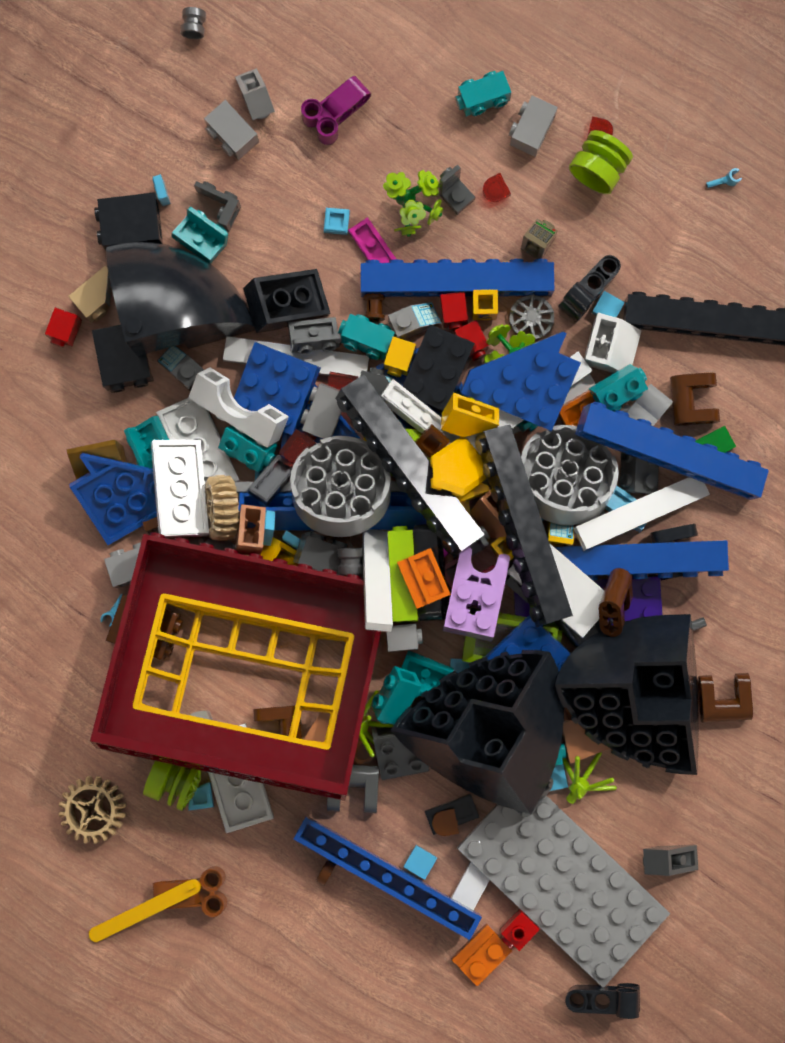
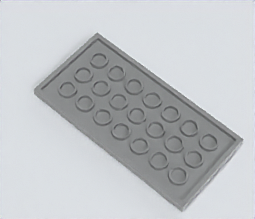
M547 796L528 817H523L514 809L497 804L457 847L465 857L602 987L607 985L670 914Z

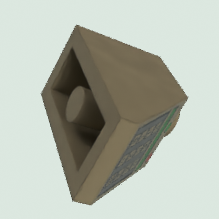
M536 219L525 233L520 249L536 259H542L556 238L558 231L555 230V226L552 223Z

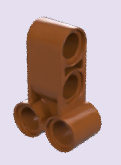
M218 866L209 867L202 873L200 878L196 879L201 885L199 893L166 909L202 907L205 915L209 917L219 916L227 907L228 902L226 896L218 891L226 879L224 870ZM208 873H215L218 876L219 883L217 885H212L208 882ZM191 879L154 882L153 897ZM211 898L219 900V910H213L209 906Z

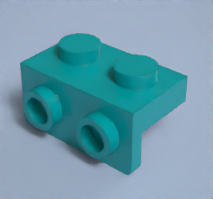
M192 207L187 209L186 217L173 230L171 235L181 245L210 264L227 246L228 233L223 226L213 223L202 211L195 210Z
M152 416L136 427H129L124 430L127 443L132 448L136 457L137 465L153 468L151 442L153 440H169L159 416Z
M409 650L402 665V669L416 673L422 686L419 696L424 691H429L440 685L439 680L454 670L450 666Z

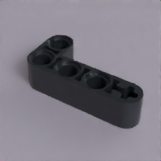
M427 524L414 525V555L431 548L446 582L442 541L436 533H433L428 528ZM450 595L418 608V619L420 621L445 620Z

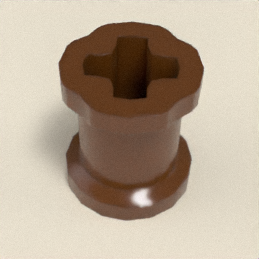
M371 293L363 296V300L366 301V315L364 316L370 322L385 320V315L382 314V301H384L385 295Z

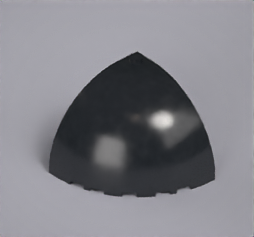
M127 242L107 246V267L125 342L137 356L184 343L188 349L226 339V336L234 337L255 331L249 308L238 290L225 275L202 258L183 249L155 242Z
M691 614L656 615L628 620L624 622L620 635L611 637L600 631L580 644L563 663L555 682L558 697L563 707H567L571 713V720L585 729V735L598 745L602 743L609 747L611 753L626 761L631 758L646 768H650V765L666 768L665 772L697 775L699 749L698 685Z
M522 650L521 654L513 655L503 652L500 653V656L490 660L487 657L469 663V668L459 673L453 671L439 680L440 685L429 691H424L421 694L423 698L413 708L409 706L392 727L391 732L418 759L452 783L495 804L532 814L553 773L563 734L564 707L558 697L555 686L559 673L555 660L549 651Z

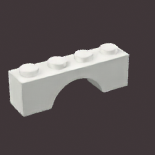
M211 367L197 373L188 397L196 402L199 407L212 412L218 419L226 421L234 426L237 431L245 433L253 438L256 443L267 448L280 440L289 416L270 404L258 411H250L241 407L232 396L230 379Z

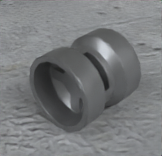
M196 7L184 8L182 11L184 24L181 25V35L189 39H202L205 32L202 25L206 21V12Z
M362 548L338 549V557L341 561V564L338 566L339 574L363 573V565L360 563V558L363 556Z

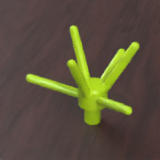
M378 690L373 693L365 706L359 738L370 757H374L375 754L367 741L368 739L374 745L373 736L367 731L369 726L389 728L394 726L390 723L383 724L379 721H369L371 716H366L372 706L374 696L379 693Z
M602 752L596 754L583 777H579V756L575 757L574 773L567 759L562 758L572 781V784L569 786L571 792L566 797L569 803L574 804L577 799H582L588 791H610L617 789L615 785H607L613 783L614 778L591 785L587 781Z

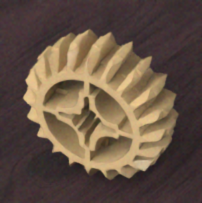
M215 475L209 477L205 483L209 537L211 540L227 541L228 539H233L237 534L239 502L236 491L237 487L231 476Z
M87 776L85 783L82 779L76 780L77 787L73 784L68 786L72 794L68 792L62 794L63 798L68 801L59 802V806L65 808V811L59 812L58 815L59 817L66 816L67 820L61 822V825H70L66 833L69 835L75 831L74 839L76 841L82 835L83 843L85 844L89 843L91 837L93 843L97 844L100 839L99 835L103 841L109 839L108 833L111 835L117 833L113 826L120 828L123 825L117 818H124L126 816V813L119 812V809L126 807V803H118V800L123 798L124 795L122 793L114 794L118 789L117 785L111 787V789L108 788L111 782L109 779L105 780L101 785V776H97L94 783L92 777ZM92 789L98 791L91 801L78 798L85 790ZM104 796L110 802L111 815L103 807ZM95 803L94 810L97 812V814L95 813L90 816L89 813L91 810L88 808V806L94 805ZM74 804L82 813L80 823L74 814ZM93 819L107 822L102 829H87Z

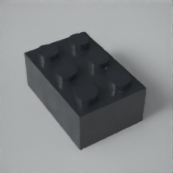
M429 324L403 387L425 405L443 412L452 394L458 391L475 352V343Z

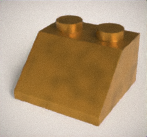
M116 440L66 449L76 480L89 473V470L80 458L82 453L127 463L124 446Z

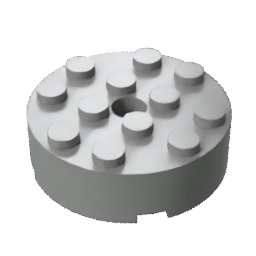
M556 425L552 431L546 430L536 433L526 443L521 454L541 518L559 525H578L597 517L606 508L618 482L619 471L615 455L612 456L606 446L575 435L577 426Z
M350 436L324 438L310 449L307 447L298 456L291 471L290 483L294 508L300 519L308 527L321 534L347 537L363 533L376 525L389 507L391 475L382 466L381 459L376 452H372L367 442L359 438Z

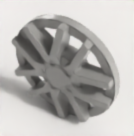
M536 295L524 296L518 299L510 310L509 321L511 328L518 334L519 331L524 332L529 327L535 340L540 339L551 330L554 324V311L545 298ZM530 300L529 307L523 301ZM534 300L540 301L538 308L532 306ZM542 304H544L548 308V310H540ZM518 305L525 310L523 313L516 310ZM516 314L521 318L514 322L513 315ZM550 314V319H542V315ZM523 322L525 326L518 330L516 325ZM541 323L549 324L545 331ZM538 326L541 334L535 335L533 327Z

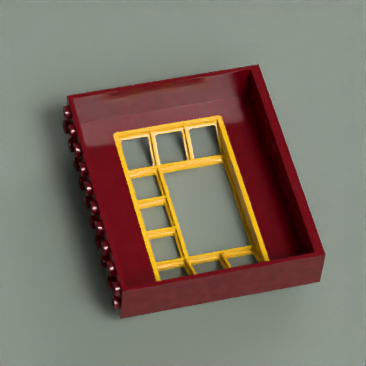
M160 533L143 534L90 742L96 749L345 801L381 631L365 629L364 580H361L360 576L354 574H347V576L337 575L336 571L330 569H322V571L313 570L312 566L307 564L289 565L283 559L265 560L263 556L255 553H249L246 556L239 554V551L231 548H224V551L214 549L213 545L207 543L194 545L184 538L166 539ZM166 604L195 613L188 640L160 631ZM204 615L234 622L227 648L197 642ZM244 623L272 630L266 656L235 650L241 624ZM281 631L310 638L305 664L274 658L278 636ZM158 639L187 649L180 675L151 667ZM319 639L346 642L340 669L312 666ZM202 651L301 672L302 678L289 736L180 714L194 652ZM149 675L178 684L172 711L158 709L142 703ZM310 675L338 677L332 705L306 703L304 701ZM302 711L330 714L324 742L296 738Z

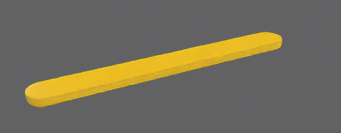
M191 879L91 928L89 931L90 940L93 942L101 941L199 893L201 889L200 882L196 879Z

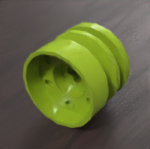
M593 130L589 133L587 141H584L582 145L583 151L577 152L570 163L569 170L578 181L588 188L602 194H611L620 179L619 174L625 172L627 165L633 159V155L629 148L617 138L603 131Z
M155 761L147 778L143 795L159 801L164 793L167 792L169 793L167 805L172 806L176 798L179 797L176 809L183 811L187 803L195 795L201 780V771Z

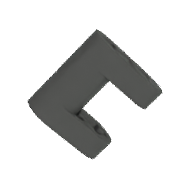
M353 765L348 787L365 788L364 813L377 814L379 766ZM328 798L327 811L340 812L341 800Z

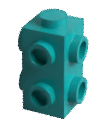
M491 71L481 79L464 81L461 86H458V96H455L458 109H463L465 116H478L491 107L501 108L510 101L512 92L504 71Z
M350 314L347 321H342L338 333L341 334V343L345 348L351 351L360 350L371 359H382L384 361L392 337L395 335V332L389 326L382 323L378 325L372 323L367 317L360 314L356 316Z
M629 364L590 387L589 391L595 402L605 404L607 406L606 409L615 412L622 408V404L629 400L634 401L643 395L642 392L648 389L645 383L647 377L641 368Z
M232 425L225 428L218 446L229 457L239 460L247 468L257 472L268 466L276 457L274 452L277 444L274 443L268 448L259 445L253 438L237 431Z
M394 666L390 674L385 677L381 690L372 700V708L378 721L383 724L390 723L394 725L404 711L411 706L414 699L419 696L422 686L415 672Z

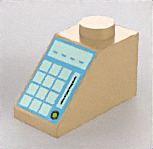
M104 266L68 296L91 323L101 320L110 308L112 288L108 268Z

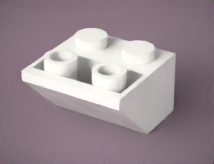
M597 313L584 360L589 367L611 373H616L629 364L633 365L642 330L623 319Z

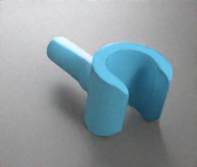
M734 168L726 176L706 182L707 188L720 184L735 186L742 178L736 180L732 178V175L736 174L739 169Z
M120 594L110 611L102 614L100 618L101 623L104 622L107 615L111 616L113 622L123 594Z

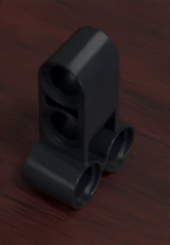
M612 255L604 256L580 282H576L571 287L558 307L573 321L578 322L588 311L590 305L618 274L621 268L618 258ZM603 267H608L612 273L606 272ZM588 283L594 284L597 289L590 288Z
M620 983L617 986L605 987L601 985H573L567 992L565 1003L568 1009L575 1013L616 1014L619 1018L635 1019L639 1018L640 985L634 983ZM573 993L581 994L584 1002L581 1004L574 1003L571 995ZM604 994L608 996L610 1002L607 1005H601L597 1002L596 996Z

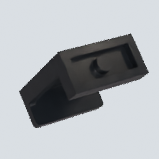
M155 192L97 199L98 207L94 209L96 221L100 222L97 239L99 245H102L105 251L107 246L127 242H155L163 244L159 201Z
M121 324L92 330L102 385L107 391L110 390L111 393L122 392L125 390V387L133 385L134 388H142L148 386V382L154 381L147 354L137 356L125 342Z

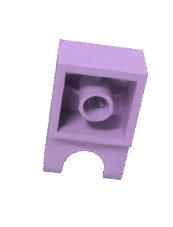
M469 547L460 553L458 557L443 631L492 641L510 556L507 554L499 555L495 568L490 572L481 573L473 568L471 563L472 549ZM475 605L479 608V611L472 615L467 607Z

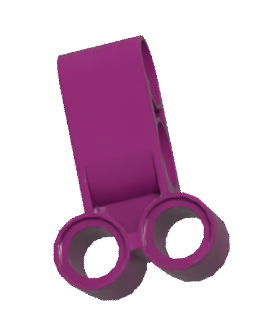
M352 76L321 102L313 98L305 100L301 106L302 121L307 127H317V136L322 144L331 145L338 139V126L370 99L371 93L356 76ZM310 110H315L318 112L317 115L312 117L308 116L306 113ZM326 127L332 128L334 130L330 134H325L322 132V130Z

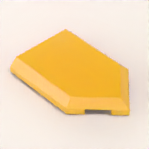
M459 437L430 457V464L433 468V478H431V488L444 489L452 492L455 496L463 497L487 479L483 472L481 456L465 437Z

